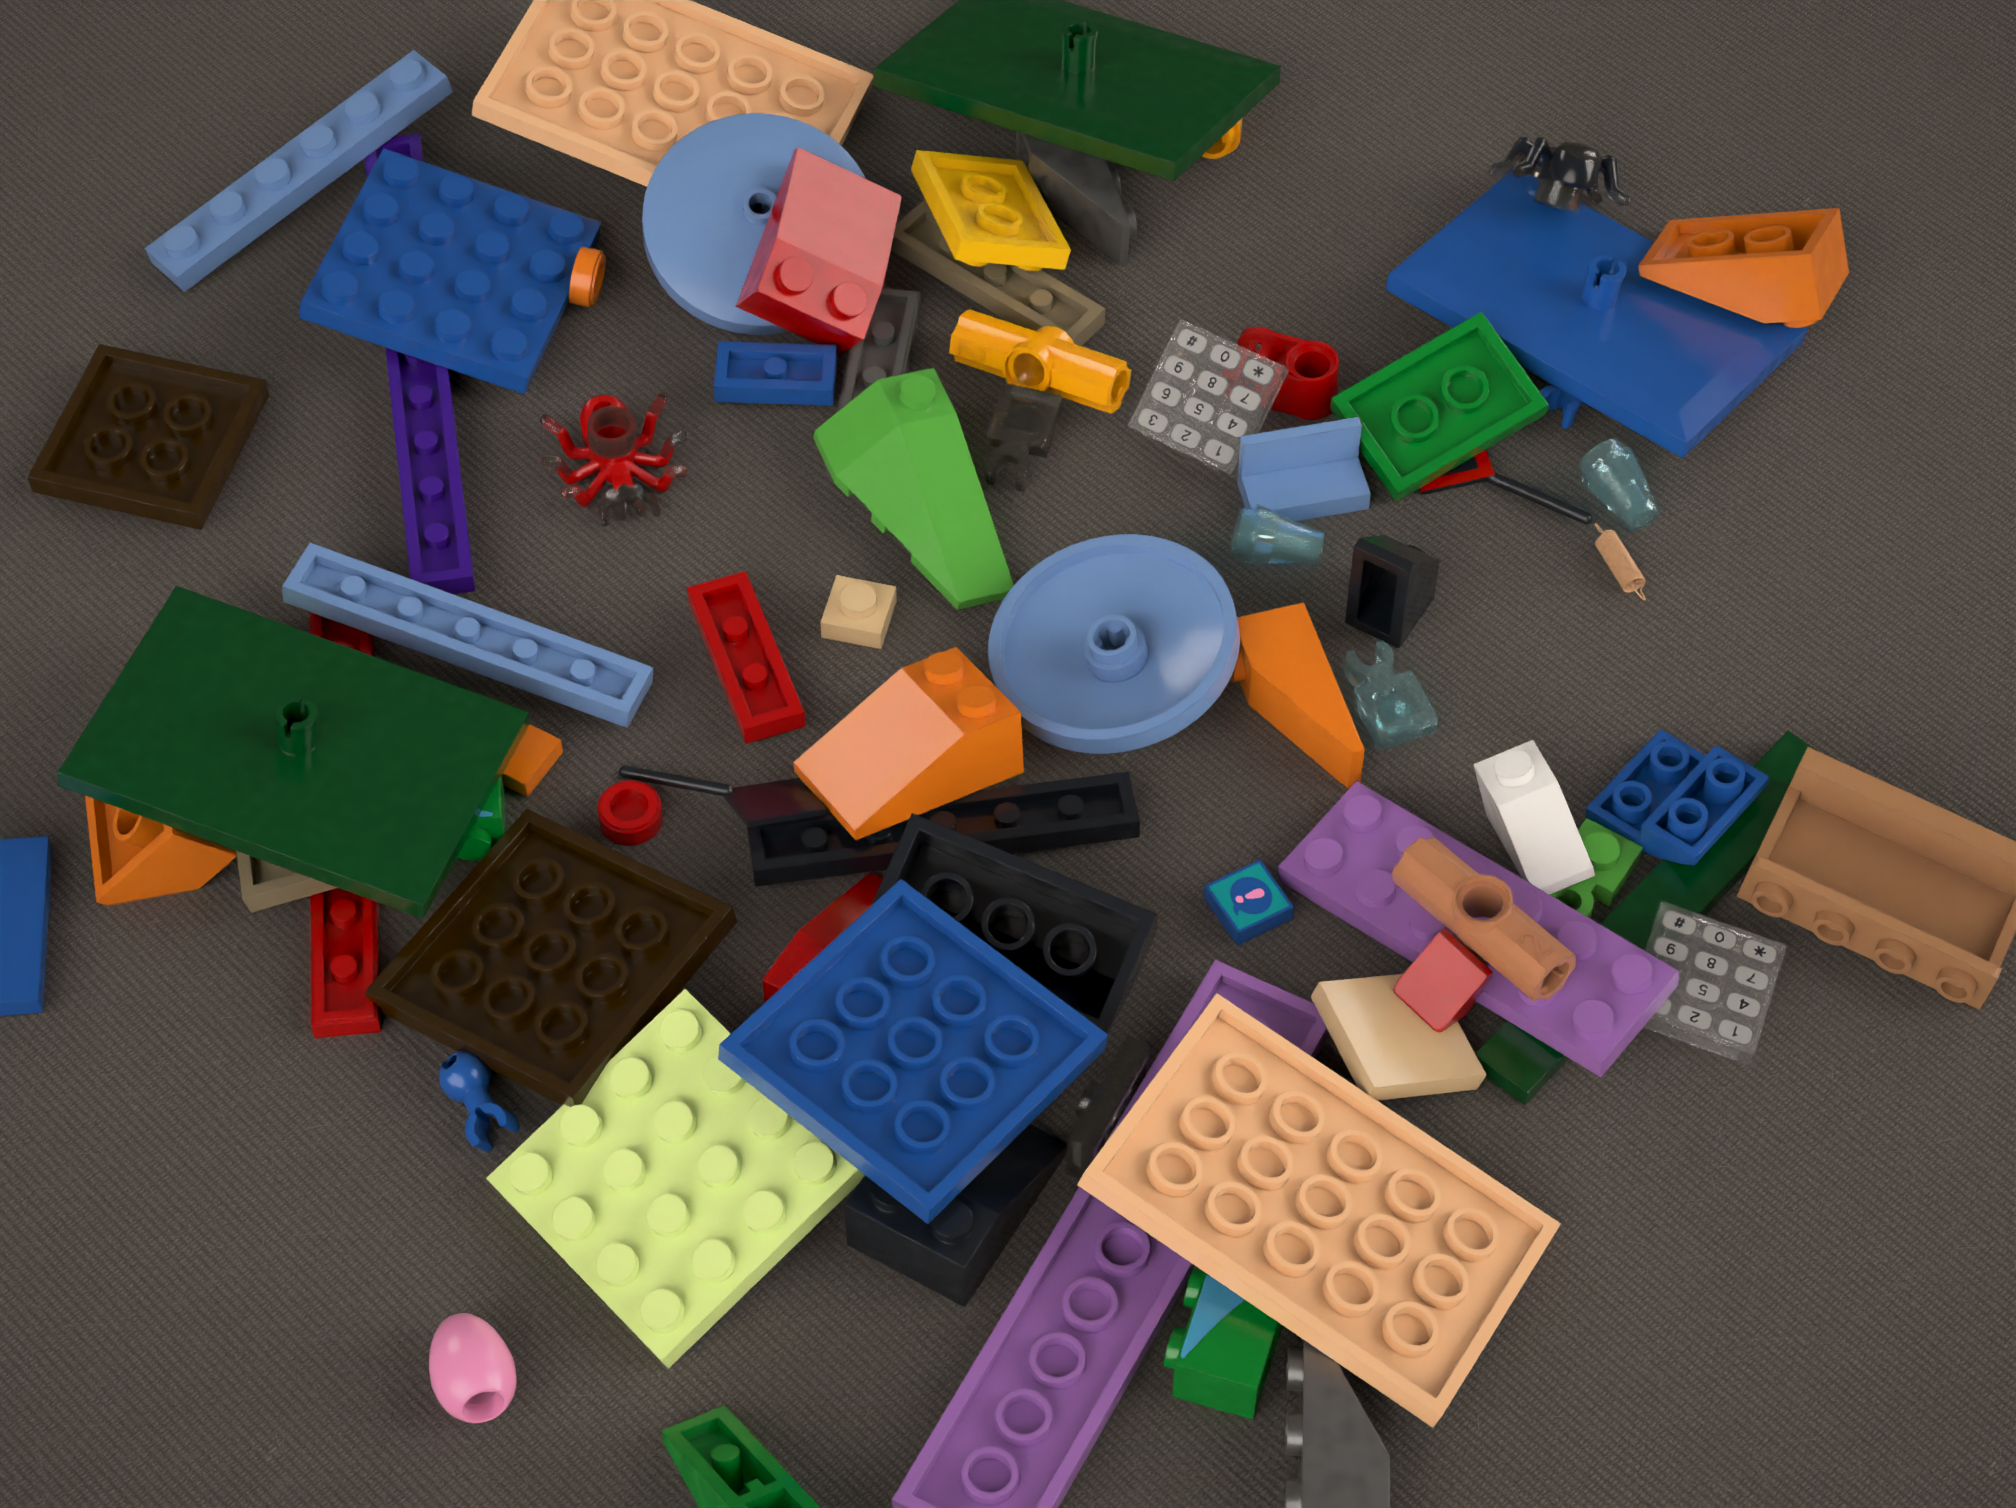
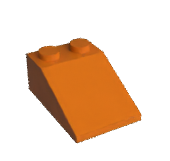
M1840 208L1669 220L1638 265L1640 276L1763 324L1783 322L1784 326L1789 328L1806 327L1816 323L1818 320H1822L1849 274Z
M954 647L944 652L932 654L926 659L899 669L793 762L794 772L855 840L908 820L912 813L916 815L923 814L1024 773L1021 712L957 647Z

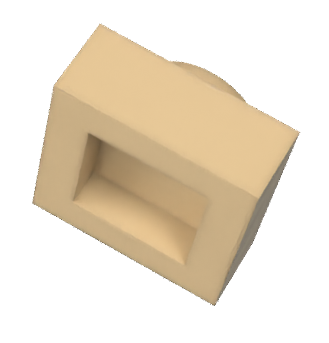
M836 575L820 622L821 638L881 649L897 602L896 586Z

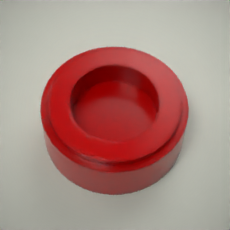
M634 780L618 782L607 788L598 800L597 813L600 829L605 837L616 844L624 846L643 844L652 839L662 826L661 799L656 790L646 783Z

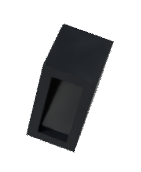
M1386 535L1359 538L1353 548L1345 623L1396 648H1400L1434 599L1440 560L1427 555L1418 547L1405 545Z

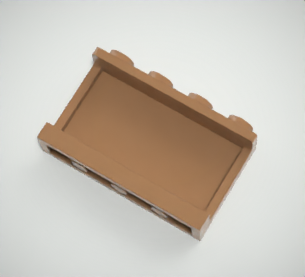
M1807 747L1736 897L1753 904L1757 910L1768 916L1781 917L1813 932L1820 940L1828 944L1844 946L1874 960L1878 966L1888 972L1904 974L1930 986L1948 1000L1966 1003L1980 1010L2002 971L2000 967L2016 932V841Z

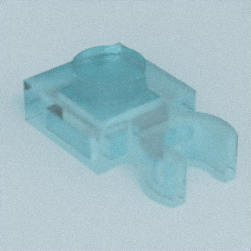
M1383 640L1376 642L1374 655L1376 665L1373 666L1361 663L1354 650L1346 652L1345 675L1348 681L1357 687L1354 688L1352 704L1378 751L1436 732L1438 716L1412 670L1397 675L1393 673L1394 653Z

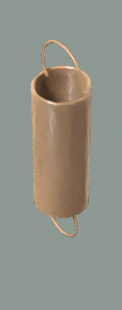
M1595 523L1598 531L1603 533L1597 538L1595 545L1623 591L1627 593L1635 591L1645 601L1644 594L1642 593V597L1637 592V589L1642 585L1644 586L1646 580L1614 530L1602 531L1598 524Z

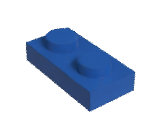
M718 341L713 385L715 402L834 406L837 345Z

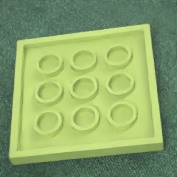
M686 989L607 1063L582 1104L572 1107L563 1104L486 1178L668 1369L836 1207L865 1176L851 1163L718 1060L719 1044L731 1033Z

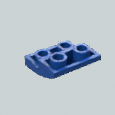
M1660 729L1586 807L1585 819L1588 818L1643 847V853L1667 861L1694 866L1769 785L1770 777L1717 745L1707 755H1704Z

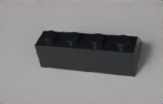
M913 813L909 818L872 902L873 905L902 879L1107 1034L1133 988L1157 931L1158 914Z

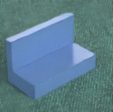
M1359 417L1240 436L1237 484L1252 529L1369 509L1371 493L1358 458L1362 428Z

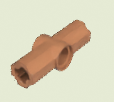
M1420 837L1404 850L1401 859L1393 868V882L1452 931L1453 936L1480 961H1487L1534 1002L1539 999L1547 1001L1563 988L1566 979L1575 969V954L1513 903L1512 891L1503 880L1491 875H1479L1435 837L1429 839ZM1483 916H1484V917H1490V919H1484V920L1475 919V918H1477V917H1483Z

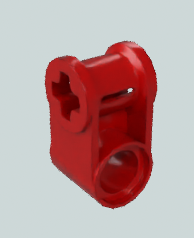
M1257 326L1246 328L1240 334L1236 346L1241 354V361L1236 369L1228 370L1225 368L1222 374L1228 380V387L1225 391L1228 396L1234 386L1242 385L1249 388L1252 382L1255 386L1251 390L1258 392L1262 398L1260 407L1291 414L1305 420L1322 419L1332 413L1330 409L1331 398L1338 395L1339 357L1330 345L1321 341H1309L1276 333L1268 328ZM1257 344L1262 345L1259 351L1255 348ZM1250 358H1254L1272 366L1275 370V375L1271 383L1261 385L1244 377L1242 368L1245 362Z

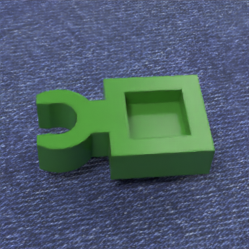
M1586 818L1578 832L1593 865L1595 876L1549 895L1565 904L1574 906L1577 909L1576 911L1591 918L1594 899L1610 907L1639 864L1643 847Z

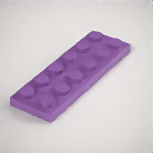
M1358 781L1350 787L1278 866L1279 881L1412 963L1439 931L1445 928L1452 935L1453 932L1393 882V868L1397 865L1408 846L1420 837L1423 839L1435 837L1479 875H1491L1503 880L1512 891L1513 903L1575 954L1576 966L1566 979L1562 989L1547 1001L1539 999L1534 1002L1487 961L1482 962L1493 974L1476 999V1002L1599 1077L1604 1075L1678 986L1679 971ZM1483 916V917H1477V918H1475V919L1484 920V919H1490V917H1484V916Z

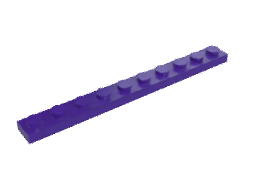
M420 134L392 137L365 157L366 176L368 178L383 148L424 162ZM385 347L410 579L451 594L474 592V574L449 369Z

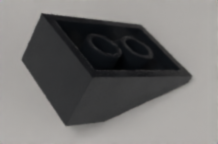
M1029 1124L929 1224L925 1223L865 1175L844 1204L847 1245L966 1307L1068 1153L1069 1143Z

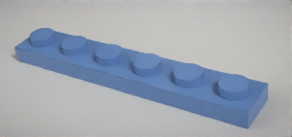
M412 50L144 248L152 264L183 292H186L453 93L448 77L419 53Z
M309 543L282 585L284 603L626 728L629 727L653 683L654 667L313 543Z

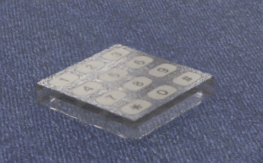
M1180 318L1127 426L1146 437L1236 478L1238 475L1240 436L1259 433L1289 370L1279 363Z
M1661 901L1656 910L1644 951L1678 970L1679 980L1677 988L1643 1028L1749 1065L1756 1051L1787 945Z

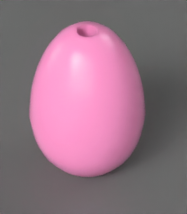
M469 1313L454 1314L441 1322L434 1333L429 1352L431 1386L439 1403L452 1417L467 1423H483L496 1418L509 1406L514 1397L517 1383L515 1362L506 1343L490 1324L480 1317Z

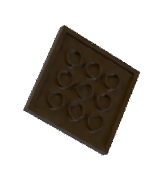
M526 809L366 989L365 994L367 999L378 1006L379 1012L457 1052L459 1050L472 1052L490 1069L560 1105L565 1104L572 1107L583 1103L607 1063L671 1003L735 926L737 920L733 906Z

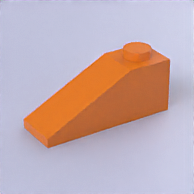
M1304 602L1238 617L1240 647L1230 681L1232 683L1239 681L1248 705L1343 786L1350 789L1356 781L1361 783L1365 749Z

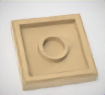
M1403 974L1318 983L1311 995V999L1356 1086L1377 1101L1477 1090L1486 1077V1073L1458 1021L1443 1032H1437L1394 993V986Z

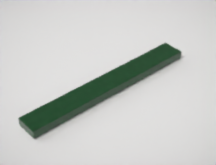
M1787 731L1753 766L1770 777L1769 785L1694 866L1663 859L1600 925L1663 961L1665 957L1659 956L1653 951L1655 939L1659 936H1665L1681 942L1686 936L1666 929L1661 923L1663 913L1666 910H1674L1695 918L1699 923L1749 870L1807 747L1818 750L1790 731ZM1506 1021L1475 1053L1486 1073V1077L1524 1105L1569 1059L1509 1021Z

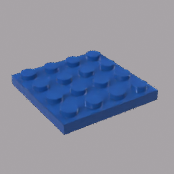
M383 148L300 302L299 318L525 395L569 303L570 280L577 253L582 246L595 248L599 240L602 222Z
M900 879L719 1044L718 1060L925 1223L929 1224L1106 1049L1108 1034Z

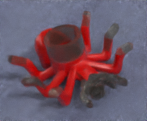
M663 392L657 395L647 410L643 430L638 437H636L635 418L627 410L623 402L617 397L608 394L591 397L585 402L580 413L581 438L585 447L575 446L565 427L547 414H543L540 418L541 425L557 436L563 452L568 458L589 459L588 463L571 471L564 460L559 457H541L543 467L555 469L563 482L571 485L561 490V496L565 499L573 497L576 503L584 508L592 502L605 482L608 481L612 486L606 492V498L598 506L602 526L609 525L607 511L610 507H612L613 518L616 520H625L627 517L626 508L630 506L634 508L639 517L644 516L646 513L645 502L650 506L654 516H660L661 509L656 497L644 491L643 487L639 484L632 482L633 476L658 492H666L674 478L685 477L688 472L686 466H670L665 470L663 476L659 478L635 465L657 468L665 467L669 464L675 448L689 439L687 431L682 430L666 439L661 452L657 455L637 451L652 442L656 421L667 403V395ZM600 471L585 491L580 486L574 484Z

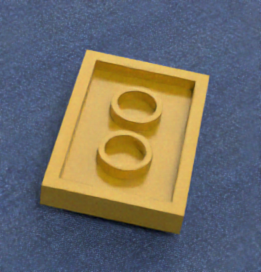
M916 150L911 171L955 260L978 267L994 263L1015 265L1027 271H1040L1043 268L1065 270L1071 249L1024 161Z

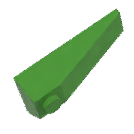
M934 368L878 379L814 431L813 439L834 484L847 497L854 494L872 513L871 522L883 534L890 531L912 554L910 562L956 610L1003 600L1014 584L957 413Z

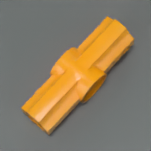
M968 309L959 316L957 326L951 334L949 353L954 355L956 362L1005 378L1009 386L1023 396L1034 397L1041 395L1043 392H1048L1112 414L1121 407L1124 395L1129 389L1132 369L1127 367V361L1076 345L1065 331L1055 326H1044L1034 331Z

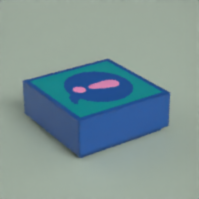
M1257 860L1204 886V900L1237 946L1293 919V904L1261 860Z

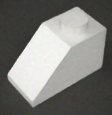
M1533 740L1473 764L1486 816L1522 879L1544 892L1552 894L1595 876L1593 865L1560 785Z

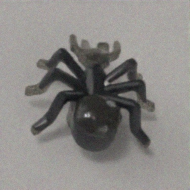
M1520 137L1511 148L1505 160L1493 163L1488 172L1492 177L1507 174L1513 169L1512 175L1517 178L1531 173L1533 177H1539L1533 202L1561 210L1579 212L1584 189L1593 203L1598 204L1602 202V194L1598 190V174L1601 171L1604 174V186L1607 197L1618 206H1629L1631 203L1630 195L1624 192L1618 185L1616 158L1611 155L1601 157L1597 149L1585 144L1563 142L1557 147H1550L1545 138L1538 137L1533 142L1528 137ZM1517 161H1518L1519 163L1524 162L1523 164H1520V165H1518V166H1515V164L1517 163Z

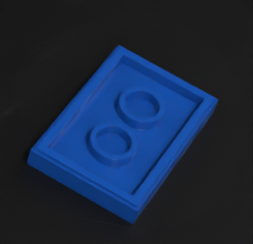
M49 836L0 839V1016L43 1013L53 855Z

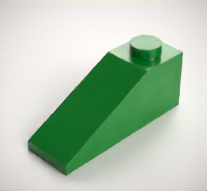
M725 1405L661 1430L663 1443L699 1508H821Z

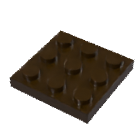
M99 344L28 475L31 490L38 494L202 530L269 397L266 380Z

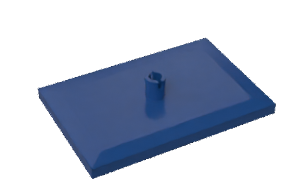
M1514 169L1390 272L1385 288L1390 293L1452 328L1482 311L1522 368L1682 459L1803 343L1808 329L1807 326L1789 328L1784 326L1783 322L1763 324L1641 277L1638 265L1654 242L1530 174Z

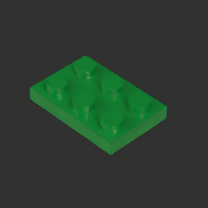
M1482 311L1332 397L1330 409L1338 420L1359 417L1362 425L1359 450L1395 502L1546 415L1549 406Z

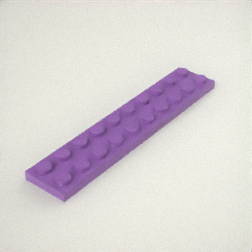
M1215 960L1109 1138L1217 993L1313 1058L1317 1057L1330 1034L1315 1004ZM1079 1187L892 1498V1508H1059L1190 1279L1195 1265Z

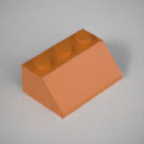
M85 796L96 903L109 906L198 890L237 857L236 850Z

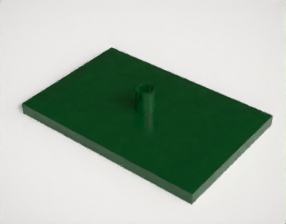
M959 0L873 69V86L1175 181L1280 83L1281 66L1063 0Z
M175 586L57 771L58 786L424 919L499 777L502 776L529 726V712Z

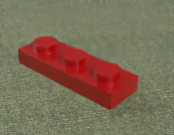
M746 571L687 587L689 606L745 744L805 727V712Z

